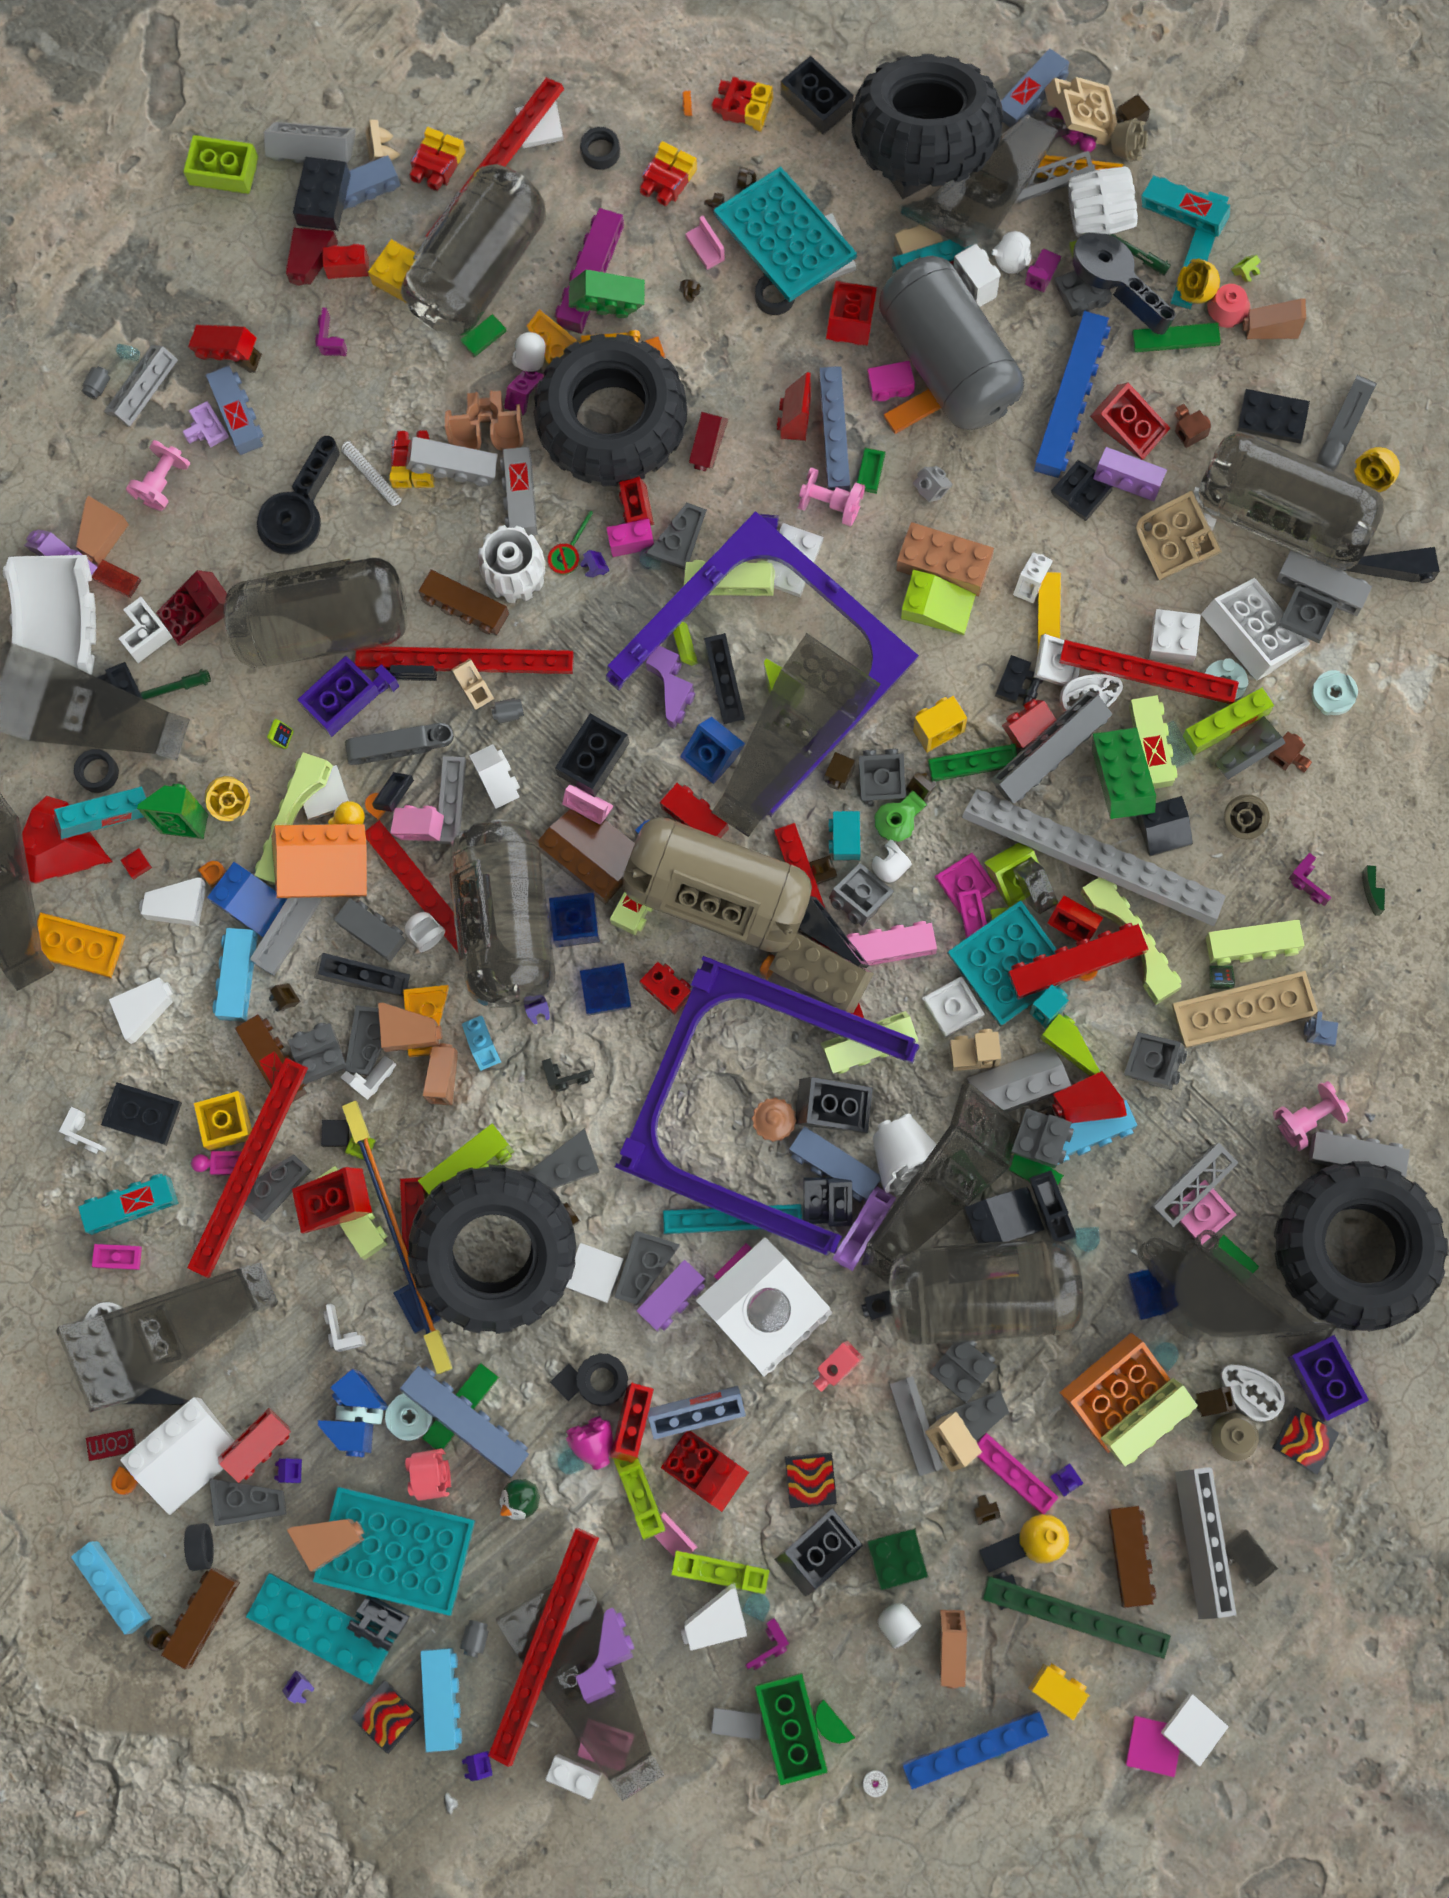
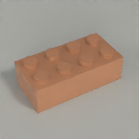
M911 522L897 559L896 571L911 576L913 570L933 574L979 597L993 558L994 548Z

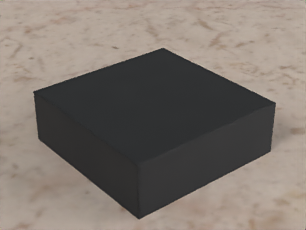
M322 1120L321 1146L347 1147L349 1143V1125L347 1120Z
M569 1363L550 1381L568 1402L579 1392L576 1385V1374L578 1372Z

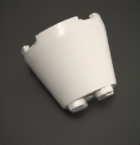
M905 1114L892 1122L886 1120L878 1125L879 1130L873 1136V1143L881 1183L886 1194L894 1192L895 1196L917 1191L925 1187V1182L932 1179L933 1176L940 1177L947 1170L949 1161L946 1155L912 1118L911 1114Z

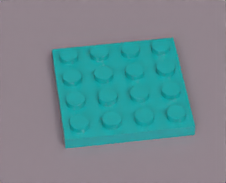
M1020 900L949 950L947 954L1001 1027L1032 1005L1046 991L1043 990L1017 999L1008 976V972L1012 970L1011 966L1021 962L1027 965L1034 962L1033 958L1043 954L1049 957L1054 955V951L1057 949Z

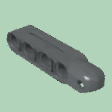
M1359 375L1356 376L1316 462L1320 469L1334 471L1338 467L1377 385L1376 382Z
M436 723L350 738L345 741L347 761L350 765H360L426 753L432 749L449 746L454 739V734L448 725Z

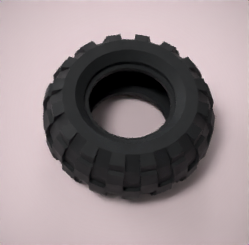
M922 54V56L911 57L907 55L898 57L895 62H885L876 67L875 73L868 74L852 104L851 133L857 149H859L861 156L866 160V164L873 171H882V177L892 181L901 180L906 182V185L919 186V184H931L932 187L944 186L945 182L965 180L969 177V173L978 172L985 166V163L990 159L1000 141L1003 107L993 82L989 76L980 74V68L971 63L964 64L960 62L959 58L951 56L939 57L935 56V54Z
M604 334L592 335L590 340L579 343L576 341L563 350L564 354L560 358L556 356L544 371V378L537 384L534 395L535 410L533 414L537 433L543 448L547 450L551 460L561 470L570 471L574 478L587 483H592V481L601 482L602 486H617L619 482L636 477L644 479L645 474L651 470L655 472L669 460V454L678 449L684 436V426L687 423V401L684 385L681 383L678 371L671 361L667 358L664 359L660 355V351L647 342L642 341L638 343L632 336L617 334L616 337H605ZM617 387L626 389L637 395L644 403V410L637 422L619 433H597L586 428L577 419L578 411L585 399L594 392L604 388Z
M1369 1161L1334 1164L1321 1169L1304 1180L1284 1203L1281 1215L1276 1222L1274 1238H1276V1252L1274 1255L1277 1269L1281 1271L1286 1283L1285 1287L1293 1299L1296 1298L1306 1308V1312L1318 1320L1333 1324L1335 1328L1349 1331L1370 1332L1386 1329L1402 1323L1420 1312L1431 1301V1297L1436 1289L1440 1287L1446 1272L1444 1269L1445 1259L1448 1256V1239L1444 1237L1442 1229L1444 1221L1438 1208H1434L1427 1199V1192L1416 1182H1411L1403 1177L1400 1171L1386 1165H1373ZM1349 1209L1369 1212L1384 1222L1390 1230L1395 1243V1259L1390 1272L1382 1281L1376 1283L1353 1281L1342 1275L1330 1261L1326 1250L1325 1238L1328 1226L1338 1212Z
M489 1165L488 1167L476 1169L471 1167L457 1172L454 1177L445 1182L442 1181L430 1192V1195L420 1205L413 1219L409 1235L408 1261L410 1273H412L417 1291L423 1301L427 1302L434 1309L435 1314L448 1323L453 1322L463 1327V1330L475 1333L492 1331L496 1332V1334L512 1332V1329L525 1324L527 1326L541 1319L543 1313L550 1307H554L564 1295V1290L569 1280L572 1279L576 1264L575 1254L577 1246L569 1213L562 1204L560 1197L550 1186H546L536 1176L522 1169L518 1171L507 1168L505 1165ZM500 1215L508 1217L520 1224L530 1237L531 1250L529 1257L521 1270L509 1279L499 1282L476 1280L466 1274L455 1259L453 1246L458 1234L469 1222L482 1216Z

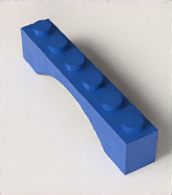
M1035 1710L964 1741L903 1762L902 1765L913 1790L1047 1737L1049 1734L1040 1711Z

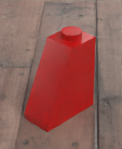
M1103 1071L1053 1094L1055 1104L1052 1107L1057 1117L1061 1116L1064 1120L1072 1123L1127 1116L1124 1099Z

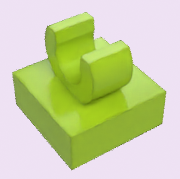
M1257 255L1246 256L1232 267L1231 271L1234 276L1242 275V279L1245 282L1252 281L1249 276L1250 271H1252L1254 276L1260 274V270L1256 266L1261 261Z

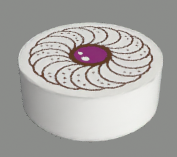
M874 1770L866 1774L863 1786L870 1796L879 1797L886 1792L888 1781L882 1772Z

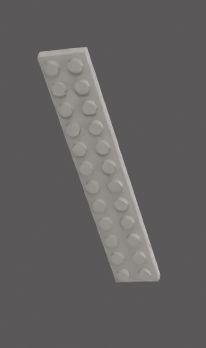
M978 789L975 791L962 818L1212 926L1215 925L1226 897L1217 890L1199 885L1196 881L1178 876L1175 872L1157 867L1154 863L1136 858L1133 854L1122 852L1112 845L1099 842L1091 836H1085L1070 827H1064L1049 818H1043L1028 809H1022L1007 800L994 797L986 791Z

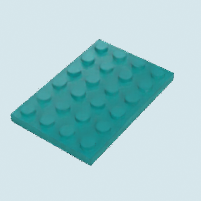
M781 166L713 210V215L788 302H791L857 258V252Z
M338 1487L329 1522L353 1519L354 1522L358 1521L364 1531V1534H362L364 1541L315 1571L313 1582L452 1616L476 1520Z

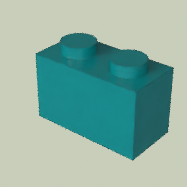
M833 811V819H829V832H833V840H829V854H833V861L860 860V811Z
M1051 985L1033 1003L1029 1014L1046 1029L1056 1016L1065 1010L1069 1001L1067 999L1068 995L1060 987L1055 988Z

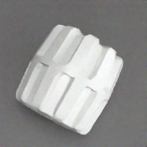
M1128 167L1095 170L1069 179V204L1073 228L1077 238L1086 233L1110 235L1134 228L1137 225L1135 189L1132 174Z
M504 525L498 527V530L492 534L488 533L483 538V548H479L478 551L481 576L491 593L497 598L500 596L505 597L508 603H515L516 599L520 598L524 601L533 598L532 592L541 590L544 584L543 575L545 574L543 552L532 534L528 536L522 527L507 528Z

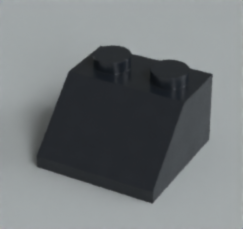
M1182 796L1156 803L1155 813L1136 815L1149 857L1193 844L1190 818Z

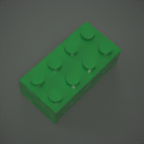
M1137 727L1093 734L1092 754L1110 819L1155 813L1156 792Z
M803 1673L755 1685L780 1786L828 1773Z

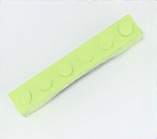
M302 753L301 758H298L296 761L294 776L288 782V791L285 799H282L280 802L278 817L271 825L272 832L275 825H293L304 803L313 794L326 786L333 768L331 763L325 759ZM271 832L269 840H266L264 843L261 860L255 866L254 876L264 882L275 885Z
M1099 877L1084 886L1080 894L1091 911L1111 919L1119 926L1132 923L1133 926L1139 924L1149 949L1147 953L1140 955L1144 972L1143 987L1155 1005L1179 991L1181 979L1175 971L1172 972L1167 964L1169 962L1162 952L1159 953L1157 951L1153 937L1149 933L1146 934L1144 932L1140 918L1131 913L1129 910L1130 904L1124 896L1121 897L1116 891L1118 889L1117 885Z

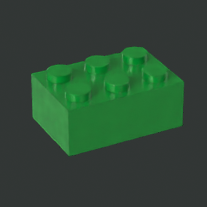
M585 270L569 282V307L576 308L579 312L590 310L596 311L598 315L614 314L617 318H627L645 305V279Z

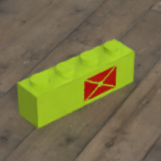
M1262 687L1187 728L1182 739L1193 756L1260 720L1263 716L1269 715L1274 704Z

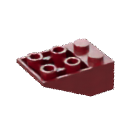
M196 570L156 614L177 645L181 646L220 621L235 604L213 572Z

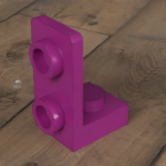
M1042 249L1034 266L1030 265L1027 271L1025 285L1044 293L1061 261V255Z
M322 307V313L318 315V327L320 329L319 334H316L315 337L316 347H319L321 355L347 356L348 348L344 339L336 336L328 338L330 315L327 308Z
M523 370L508 385L504 408L509 411H517L516 405L519 404L523 416L527 412L529 394L537 387L539 381H542L544 375L537 371Z
M1308 853L1288 879L1291 880L1295 888L1308 893L1313 902L1325 906L1331 899V896L1306 878L1315 868L1312 864L1316 860L1315 856Z
M775 1617L766 1622L768 1628L765 1631L771 1642L776 1640L778 1645L745 1664L747 1669L753 1667L755 1671L767 1663L765 1659L773 1654L776 1658L788 1651L785 1646L789 1644V1641Z

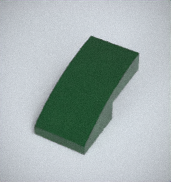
M1367 865L1362 871L1365 896L1374 915L1380 916L1385 910V888H1376V866Z

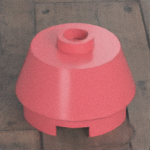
M1226 284L1220 287L1215 296L1207 303L1208 314L1213 320L1218 322L1220 327L1231 328L1241 323L1247 317L1250 309V302L1245 290L1236 284Z

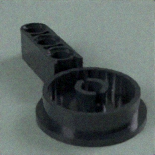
M1086 233L1079 237L1074 246L1073 267L1078 276L1087 284L1099 289H1113L1117 287L1113 296L1153 332L1165 334L1175 319L1176 313L1173 308L1136 276L1134 272L1135 261L1128 247L1109 234Z
M327 435L317 441L291 486L293 492L277 493L268 498L261 506L257 518V532L263 544L270 550L285 555L296 554L309 548L317 539L321 529V517L314 501L340 455V450L333 437ZM327 447H332L331 450L324 451ZM322 465L319 469H314L315 466ZM312 482L310 486L304 487L306 483ZM291 518L289 522L283 523L285 519Z

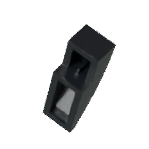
M1052 1170L1029 1178L1053 1247L1076 1239L1077 1235L1068 1216L1069 1212Z

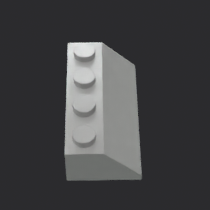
M274 122L264 131L265 157H272L274 161H283L285 158L292 159V162L302 163L305 156L348 163L352 158L356 128Z
M1053 1048L967 1078L982 1121L1053 1097L1054 1093L1071 1086L1064 1065Z

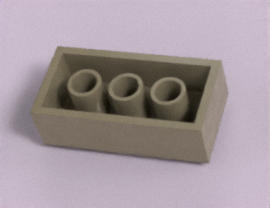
M797 931L794 940L786 949L777 952L769 968L785 979L848 1013L855 1011L874 975L868 969L856 966L832 949L800 931Z

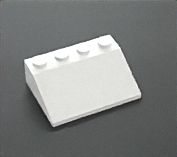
M1256 578L1218 596L1201 614L1256 681L1272 673L1310 645V642L1305 637L1278 626L1284 612Z
M193 1397L120 1460L138 1483L171 1515L210 1482L209 1479H213L224 1470L218 1463V1457L234 1442V1439L203 1400Z

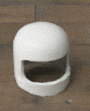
M532 332L521 334L515 343L516 351L512 357L513 365L524 371H537L543 366L546 349L544 339Z
M890 839L885 845L888 856L884 860L875 856L872 861L873 872L878 878L887 883H893L898 880L912 865L909 858Z
M427 912L413 915L407 921L404 930L407 937L420 952L428 951L434 947L445 934V929Z
M895 1603L887 1607L878 1619L880 1629L891 1642L893 1648H898L907 1643L921 1627L911 1611L901 1603Z

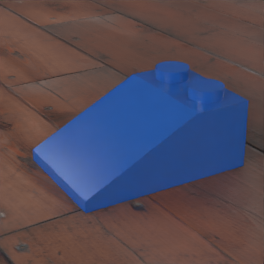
M236 862L232 863L207 897L214 905L249 929L254 930L262 938L287 901L285 898H276L275 890Z

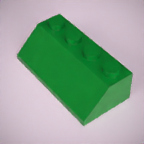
M182 784L164 785L138 804L137 809L160 834L204 839L208 813L186 786Z

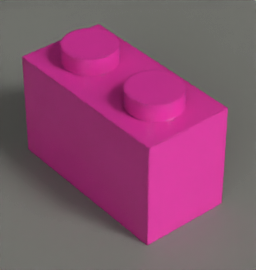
M910 360L868 368L867 380L872 401L878 400L883 402L893 397H907L914 393L915 382Z
M649 519L606 527L612 557L647 551L654 545Z

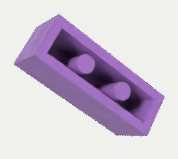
M1106 447L1093 479L1155 501L1167 469Z
M684 1260L636 1311L657 1332L660 1329L665 1331L672 1324L673 1320L671 1318L675 1313L681 1314L688 1307L689 1303L687 1301L694 1294L697 1297L706 1286L703 1284L706 1280Z

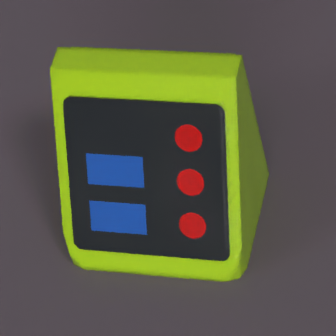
M275 719L267 739L271 745L287 749L294 730L280 720Z

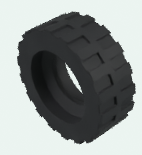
M598 1353L585 1359L582 1365L579 1366L578 1373L576 1374V1385L581 1396L590 1404L601 1407L609 1406L618 1402L623 1397L628 1387V1374L625 1366L618 1358L611 1354ZM599 1368L608 1369L614 1377L612 1387L604 1392L595 1390L591 1385V1375Z

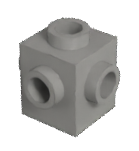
M938 466L924 467L918 472V478L913 482L918 493L925 497L928 502L940 500L953 485L946 477L945 472Z

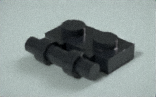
M1011 655L995 697L1016 704L1018 697L1024 698L1022 704L1024 706L1030 700H1036L1038 687L1044 680L1035 678L1034 672L1029 670L1032 662ZM1025 679L1031 681L1029 689L1022 688Z
M367 1595L355 1617L362 1621L358 1624L351 1620L347 1629L354 1632V1636L361 1639L363 1637L372 1642V1646L375 1648H382L389 1652L393 1643L388 1641L386 1637L389 1635L397 1640L408 1623L410 1616L376 1597ZM371 1625L380 1630L379 1634L367 1629L368 1626Z

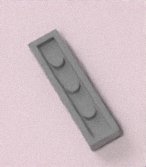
M443 756L438 812L444 815L440 841H436L438 844L460 843L466 768L465 757Z

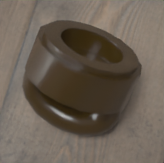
M740 167L736 187L738 189H746L754 184L757 180L756 173L751 169ZM747 175H751V182L749 184H746Z
M714 193L713 200L707 199L704 201V204L712 207L713 211L725 202L724 194Z
M682 280L679 291L683 293L684 299L687 302H693L695 296L700 294L701 285L694 280Z
M155 1625L146 1632L144 1643L151 1651H160L163 1649L162 1645L169 1636V1633L161 1625Z

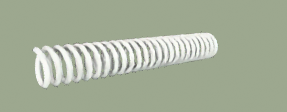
M350 441L344 443L342 452L346 454L348 459L359 468L361 473L378 489L391 506L398 505L402 498H399L400 496L382 479V476L376 472L374 467L363 458V455L357 451L355 446L350 444Z

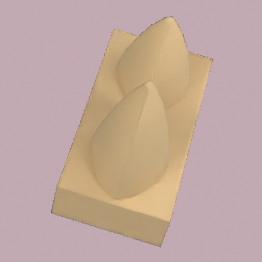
M370 119L365 131L369 162L389 155L390 160L400 156L394 149L381 145V143L391 140L393 135L386 129L379 127L378 120Z

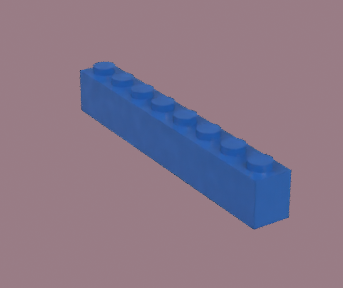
M1087 311L1083 313L1037 456L1034 472L1059 478L1061 471H1066L1069 459L1065 457L1067 452H1072L1075 440L1071 438L1073 433H1078L1081 423L1077 419L1079 414H1084L1087 404L1084 398L1085 395H1090L1093 386L1090 379L1091 376H1096L1099 364H1096L1097 357L1102 358L1105 345L1101 344L1103 339H1108L1111 329L1110 326H1107L1109 317Z

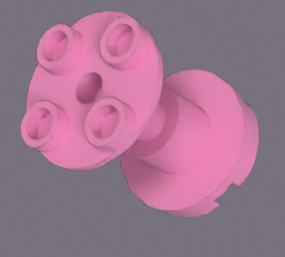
M153 440L149 448L160 458L153 472H147L142 482L130 480L126 491L136 500L138 497L144 500V505L162 511L169 502L161 494L167 484L164 478L171 466L185 470L188 469L190 462L180 456L182 452L177 448L170 446L168 449L160 442Z
M810 468L807 475V480L809 481L807 485H802L799 494L801 499L798 509L805 511L811 497L830 504V509L842 512V524L851 527L859 512L860 499H863L865 485L855 483L851 492L837 487L832 491L816 485L818 470Z
M1329 1081L1318 1084V1091L1323 1101L1309 1110L1303 1107L1292 1114L1287 1108L1282 1106L1273 1112L1274 1119H1279L1281 1125L1278 1126L1280 1132L1293 1148L1298 1146L1297 1151H1301L1308 1146L1306 1133L1317 1127L1316 1121L1331 1113L1343 1124L1348 1120L1346 1113L1350 1111L1344 1100L1338 1099L1335 1095L1336 1091Z

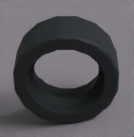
M595 127L589 129L583 135L580 149L583 160L589 167L596 170H604L617 163L620 157V143L617 134L613 130L606 127ZM598 140H606L613 146L612 151L602 157L591 155L588 147Z
M764 274L755 286L757 306L769 315L786 313L792 308L795 299L791 302L784 299L778 303L766 301L763 298V290L774 284Z
M90 749L83 752L74 763L73 772L76 780L85 790L92 793H102L115 785L119 775V768L116 761L107 752L101 749ZM96 759L104 760L109 767L106 777L96 783L87 781L84 776L86 766Z
M207 1523L188 1525L185 1529L184 1553L187 1566L191 1571L206 1570L212 1567L214 1544L212 1532Z

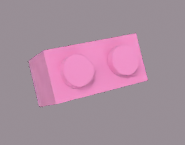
M405 805L404 808H395L390 834L400 840L440 841L444 815L436 811V808L432 806L416 808Z

